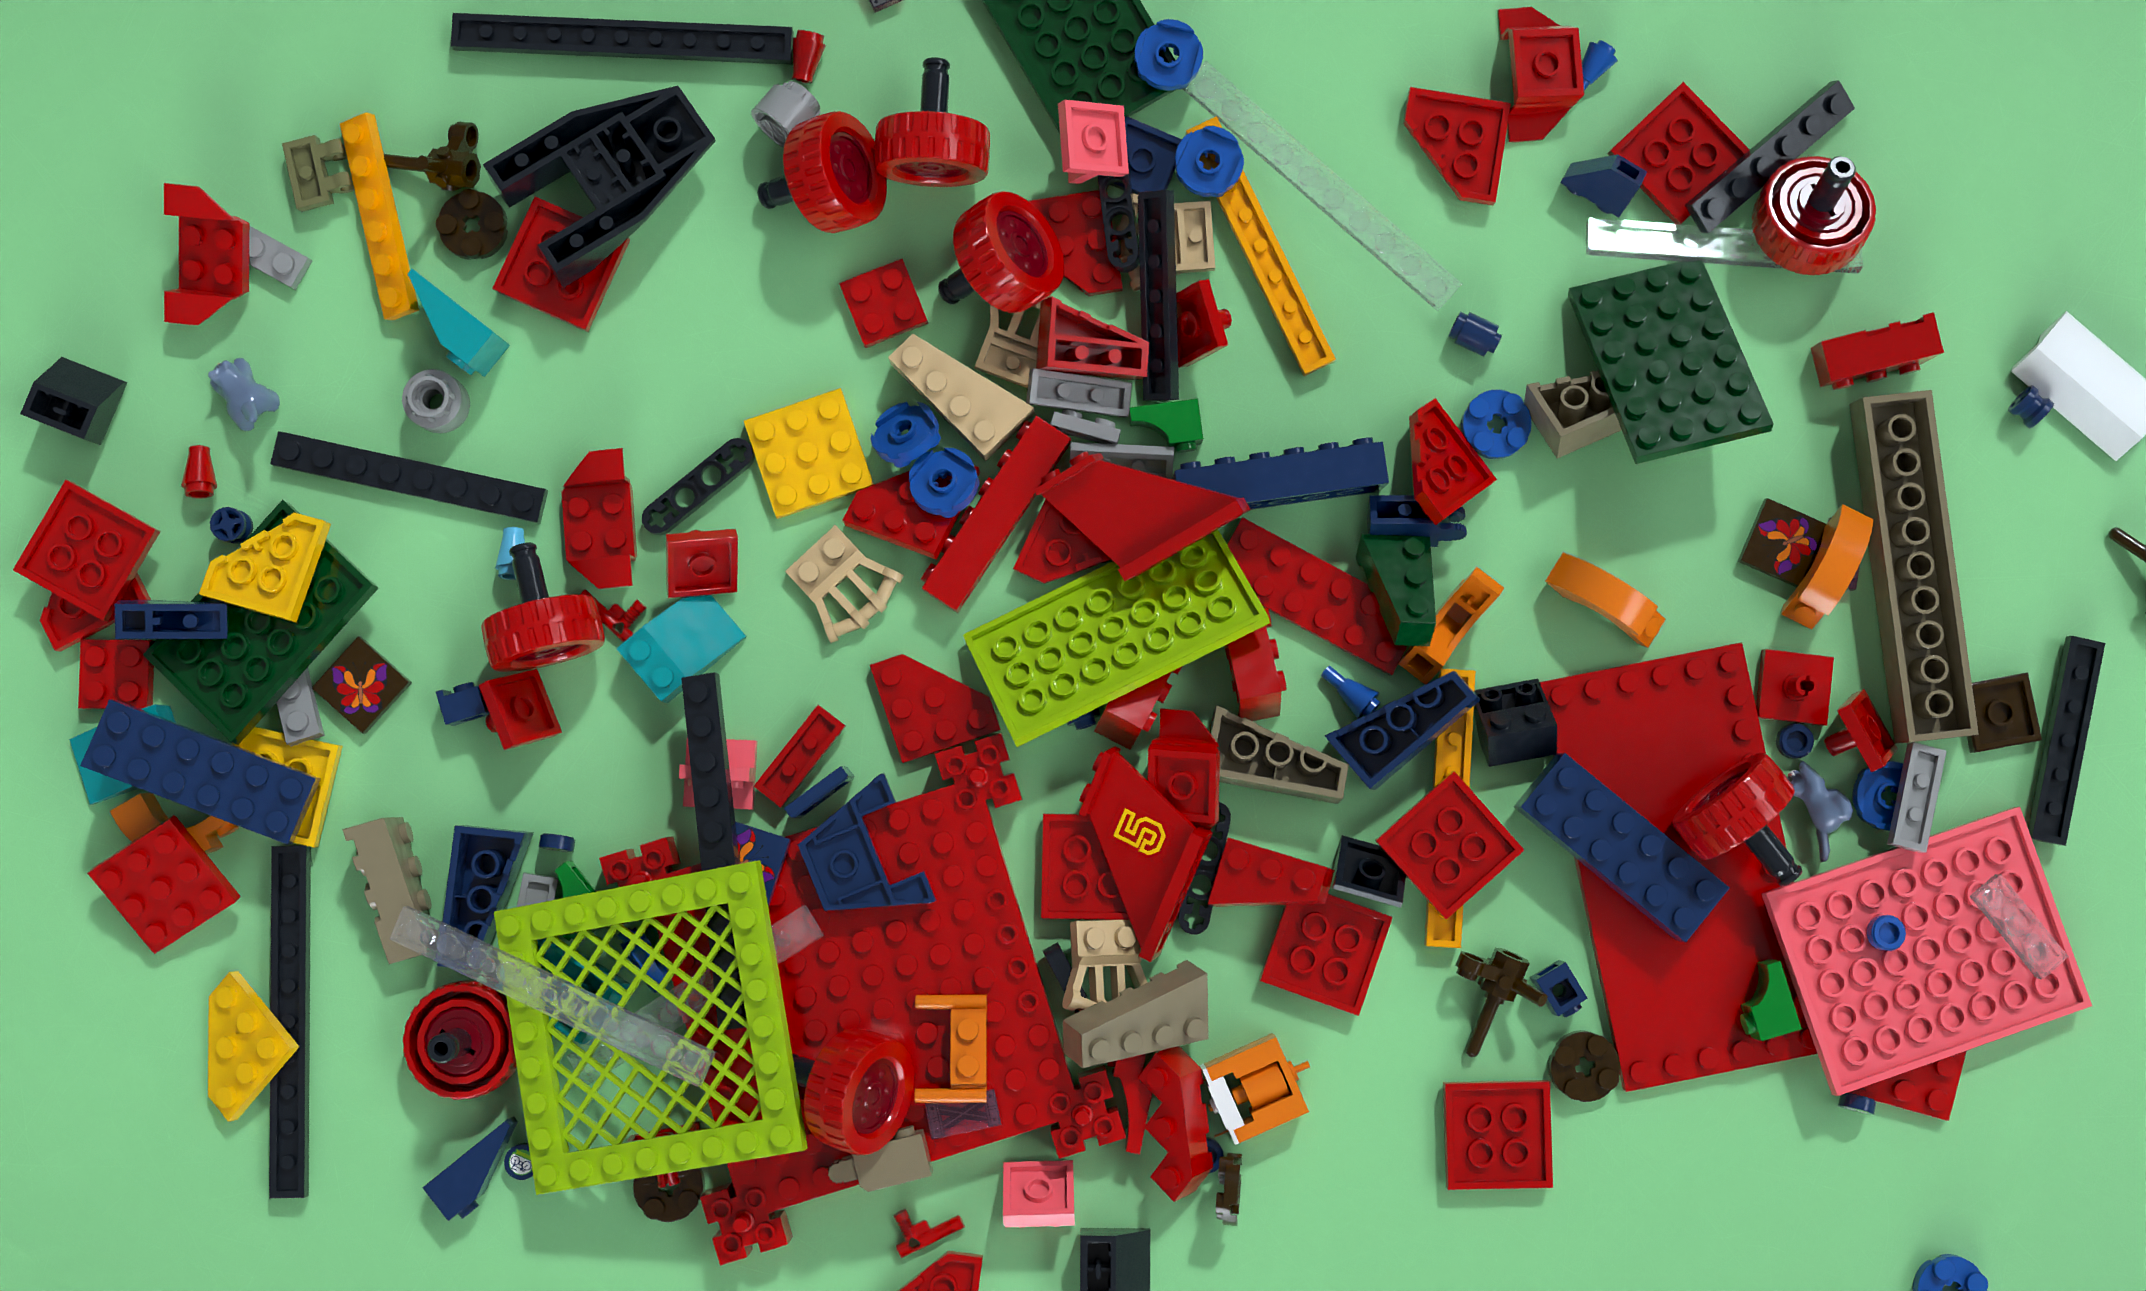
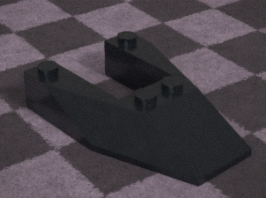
M677 85L572 111L487 161L483 166L491 182L509 208L571 172L596 209L538 244L545 262L564 288L595 269L645 223L716 140Z

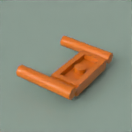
M916 995V1009H951V1088L915 1089V1103H987V995Z

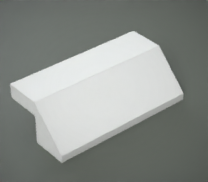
M2067 311L2040 335L2038 344L2012 367V373L2026 385L2035 386L2042 398H2049L2054 403L2053 408L2115 461L2146 435V379Z

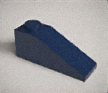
M119 600L115 603V639L228 638L227 603L167 600Z
M514 1116L504 1121L422 1187L448 1221L456 1215L463 1219L480 1206L476 1199L485 1193L518 1123Z

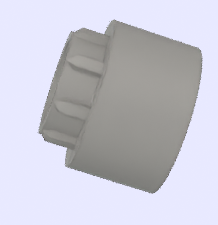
M789 81L783 85H773L752 109L751 114L760 129L775 143L784 148L786 138L792 128L803 121L819 116L820 105L806 88L794 81Z
M429 369L415 374L407 382L403 390L402 404L406 415L417 425L433 433H447L457 429L467 418L470 409V398L466 388L458 380L446 372ZM436 394H442L443 402L441 406L437 409H431V398Z

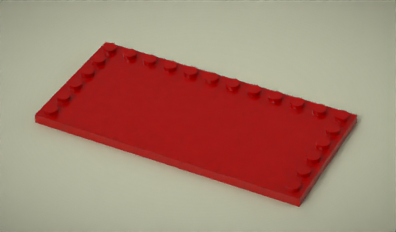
M1742 642L1539 682L1557 723V753H1566L1730 887L1688 941L1682 942L1671 937L1574 857L1613 1046L1620 1060L1619 1074L1623 1091L1629 1092L1817 1054L1761 893L1781 887L1778 885L1777 879L1769 874L1744 842L1720 856L1704 860L1696 855L1673 826V818L1678 810L1706 784L1745 758L1757 753L1766 754ZM1778 814L1767 826L1786 848L1780 815ZM1774 959L1781 961L1802 1029L1759 1041L1751 1038L1750 1034L1747 1035L1742 1027L1740 1015L1744 1013L1741 1004L1748 1002L1756 991L1759 979L1757 962Z

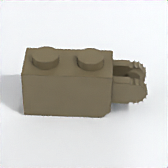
M912 1125L899 1128L894 1137L877 1152L869 1155L852 1154L844 1156L842 1159L838 1158L834 1160V1163L831 1164L832 1166L828 1170V1176L836 1184H841L842 1181L849 1182L858 1179L859 1186L870 1192L932 1176L933 1166L924 1130L915 1131Z

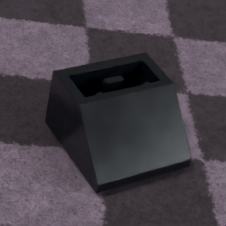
M61 357L33 382L20 414L101 445L128 382Z
M1538 678L1475 690V693L1481 700L1474 705V716L1480 745L1489 767L1557 755V723Z
M1080 1228V1291H1150V1228Z

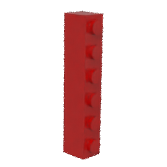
M1037 415L1032 423L1026 420L1016 435V438L1020 441L1013 451L1007 449L997 464L1001 468L994 480L988 477L978 492V495L982 498L975 508L969 506L959 521L963 525L956 537L952 534L949 535L941 550L944 555L937 565L931 563L921 577V580L925 582L922 586L923 591L956 613L960 611L1036 497L1034 489L1043 484L1041 478L1054 470L1071 444L1069 436Z

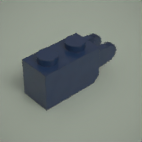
M1369 495L1367 514L1368 534L1430 537L1431 547H1438V541H1456L1463 539L1467 535L1466 526L1461 523L1458 524L1465 518V509L1463 507L1458 508L1435 525L1429 516L1424 513L1414 495Z

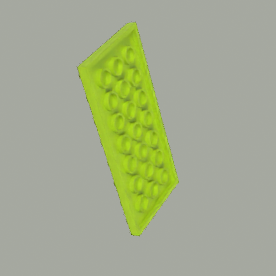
M1218 529L1131 580L1124 582L1118 571L1120 567L1112 561L963 634L1016 747L1270 623L1268 614Z

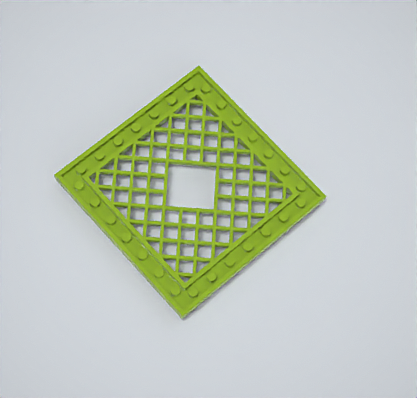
M752 861L494 911L536 1195L808 1149L761 861ZM728 904L729 912L720 905ZM710 907L701 922L687 912ZM716 911L730 921L721 936L706 926ZM676 914L668 928L655 919V917ZM682 918H685L697 927L688 942H685L673 933ZM644 920L635 934L622 925L623 923ZM649 924L663 933L655 948H652L640 939ZM611 926L603 940L589 931ZM617 930L630 939L622 954H619L608 945ZM579 932L570 946L557 937ZM702 932L716 942L707 957L693 948ZM731 932H733L735 947L726 941ZM585 936L598 946L589 961L575 951ZM546 938L539 949L537 940ZM669 938L683 948L674 963L660 954ZM552 942L566 952L557 966H554L543 957ZM636 944L650 954L641 969L627 960ZM721 947L736 957L726 972L712 962ZM603 951L617 960L608 975L595 966ZM688 953L702 962L693 978L679 968ZM571 957L584 966L576 981L562 972ZM655 959L669 969L660 984L646 974ZM541 964L552 972L545 985ZM622 966H625L636 975L627 990L613 980ZM737 967L741 983L731 977ZM707 968L722 978L712 993L698 983ZM590 971L604 981L595 996L581 986ZM674 974L688 983L687 988L679 999L665 989ZM557 978H560L571 987L562 1002L549 993ZM641 980L694 1019L658 1076L605 1036ZM727 982L741 992L732 1008L728 1007L718 998ZM609 986L623 996L614 1010H611L600 1001ZM694 989L708 998L699 1014L685 1004ZM576 992L590 1002L581 1017L567 1007ZM546 999L557 1007L550 1020ZM743 1003L745 1006L746 1019L743 1016H740L736 1013ZM713 1004L727 1013L718 1029L704 1019ZM595 1007L609 1016L600 1032L587 1022ZM563 1013L576 1022L568 1037L554 1028ZM732 1018L747 1028L738 1044L724 1034ZM699 1025H702L714 1035L705 1049H702L690 1039ZM582 1027L595 1037L587 1052L573 1042ZM552 1035L563 1043L556 1055L554 1053ZM749 1038L752 1055L743 1049ZM719 1039L733 1049L724 1065L710 1055ZM601 1042L615 1052L606 1067L592 1057ZM686 1045L700 1055L691 1071L677 1061ZM568 1048L582 1058L573 1073L559 1063ZM738 1055H741L753 1065L744 1080L730 1070ZM620 1057L634 1067L625 1082L611 1072ZM705 1060L719 1070L710 1086L696 1075ZM587 1063L601 1073L592 1088L578 1078ZM672 1066L686 1076L677 1091L663 1081ZM557 1070L568 1078L561 1091ZM639 1072L653 1082L644 1097L630 1087ZM755 1074L758 1091L749 1085ZM725 1075L739 1085L730 1101L716 1091ZM606 1078L620 1088L611 1103L598 1093ZM691 1081L706 1092L697 1106L682 1096ZM573 1084L587 1093L579 1108L565 1098ZM658 1087L672 1097L664 1112L649 1102ZM744 1091L759 1101L750 1116L735 1106ZM625 1093L639 1103L630 1118L617 1108ZM711 1096L725 1106L716 1122L702 1112ZM592 1099L606 1108L598 1123L584 1114ZM678 1102L692 1112L683 1127L668 1117ZM563 1106L574 1114L567 1126L565 1125ZM644 1108L659 1118L650 1133L636 1123ZM762 1111L763 1119L755 1120L759 1113ZM730 1112L744 1121L743 1123L722 1126ZM611 1114H614L626 1124L617 1138L603 1129ZM697 1117L711 1127L689 1131ZM579 1119L593 1129L584 1144L570 1134ZM664 1123L678 1133L655 1137ZM631 1129L644 1138L642 1140L622 1143ZM598 1134L612 1144L590 1148ZM568 1142L578 1150L569 1152Z

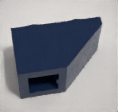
M1616 154L1571 163L1560 183L1565 185L1572 194L1583 196L1595 203L1602 212L1613 214L1619 218L1640 188L1647 171Z

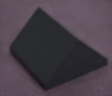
M1342 835L1332 868L1335 872L1330 888L1401 908L1406 875L1379 845Z

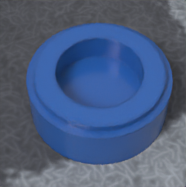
M1877 916L1867 926L1868 941L1878 950H1895L1905 940V927L1894 916Z

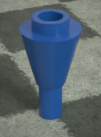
M1599 40L1597 44L1589 42L1582 61L1584 91L1589 84L1591 85L1618 61L1614 56L1616 50L1602 40Z
M1330 665L1321 674V677L1337 689V692L1357 719L1374 712L1381 702L1377 700L1380 692L1349 678L1346 679Z

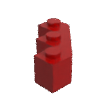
M1180 1046L1155 1053L1138 1077L1162 1102L1144 1128L1168 1152L1150 1178L1173 1202L1195 1192L1214 1167L1212 1152H1208L1206 1134L1209 1133L1206 1103H1202L1200 1085L1203 1084L1202 1068Z

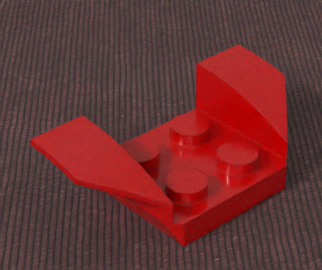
M1533 7L1498 9L1500 40L1509 39L1514 105L1510 108L1508 120L1509 142L1543 140L1567 112L1584 96L1579 28L1560 26Z
M164 183V215L179 216V288L164 291V322L200 325L228 302L249 292L250 223L237 216H231L199 186Z
M623 448L589 451L562 486L564 487L561 494L566 560L598 589L633 586L631 561H635L637 557L633 490L630 480L625 476Z
M1160 708V735L1152 740L1148 748V782L1196 828L1203 826L1210 830L1219 821L1220 751L1217 749L1219 745L1193 711Z

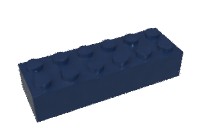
M1372 437L1353 440L1352 445L1346 447H1339L1338 442L1324 443L1318 445L1317 450L1305 452L1304 447L1289 448L1283 450L1284 454L1270 457L1269 452L1250 454L1249 459L1238 462L1235 461V457H1223L1215 459V464L1202 467L1200 461L1180 464V469L1175 470L1172 477L1176 481L1244 498L1251 510L1380 492L1389 483L1383 441L1373 442Z
M111 699L108 701L80 765L285 844L294 843L321 778L121 701Z
M1557 753L1513 806L1675 940L1687 942L1730 889L1724 882L1566 753Z

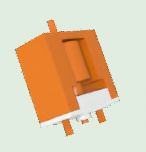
M1273 1033L1200 1065L1206 1078L1203 1079V1082L1206 1081L1205 1083L1212 1096V1099H1209L1210 1104L1207 1105L1210 1112L1214 1111V1114H1220L1223 1124L1227 1129L1214 1135L1215 1137L1229 1131L1236 1145L1309 1112L1296 1081L1299 1080L1297 1073L1310 1068V1064L1306 1061L1293 1067L1291 1061L1287 1062L1280 1044ZM1231 1072L1241 1082V1085L1231 1089L1232 1095L1223 1077ZM1234 1101H1236L1237 1105L1249 1101L1251 1107L1248 1109L1251 1116L1242 1119Z

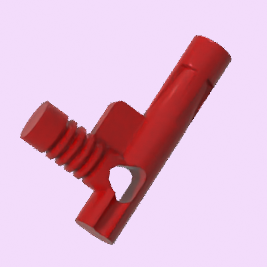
M586 589L580 593L595 599L602 623L623 643L634 634L629 629L631 624L634 623L633 621H636L638 616L647 609L637 599L627 611L623 610L618 604H613L608 610ZM619 623L624 624L621 634L615 629V626Z
M906 1209L893 1215L905 1239L904 1242L896 1245L901 1258L965 1228L960 1215L933 1228H930L927 1220H922L913 1225ZM910 1238H914L917 1241H919L920 1244L911 1247L909 1245Z

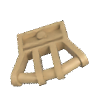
M1133 194L1135 215L1137 217L1138 195ZM1211 201L1174 203L1176 275L1215 271ZM1126 215L1122 216L1116 231H1122L1128 226L1129 218ZM1137 223V231H1138V235H1139V226H1138V223ZM1124 239L1121 240V255L1118 258L1125 263L1127 262V257L1133 255V253L1128 252ZM1138 265L1133 271L1128 272L1132 280L1129 284L1133 291L1140 290V266Z
M1041 302L1032 307L1040 309ZM990 305V327L977 358L975 369L1028 388L1030 369H1036L1040 313L1029 340L1016 335L1025 311L1014 313L1008 330L1005 331L999 328V309Z
M836 525L785 571L815 603L830 643L838 641V637L859 628L865 629L870 624L868 622L869 619L878 611L882 613L887 608L886 604L896 583H901L904 576L893 569L866 558ZM859 565L884 576L876 594L854 572ZM846 577L870 600L859 611L836 588ZM830 593L851 617L833 624L824 598Z
M1130 920L1070 922L1072 970L1062 1002L1063 1008L1072 1012L1076 1009L1082 1011L1101 1001L1107 1003L1104 999L1103 967L1110 966L1112 1000L1119 997V992L1126 989L1124 966L1128 970L1135 989L1148 983L1140 965L1142 960L1138 956L1140 946ZM1087 967H1089L1090 1000L1082 997L1080 993Z

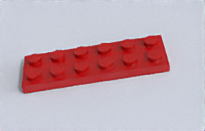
M1242 517L1227 545L1257 597L1259 596L1263 608L1268 607L1269 611L1382 672L1390 676L1393 675L1407 646L1394 645L1380 614V605L1374 592L1370 591L1368 585Z

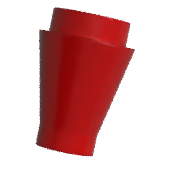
M797 30L796 38H793V80L812 83L814 73L826 47L823 44L824 35L806 30Z
M194 445L188 448V458L181 487L185 489L187 497L209 498L214 496L217 482L210 456V448L207 446Z

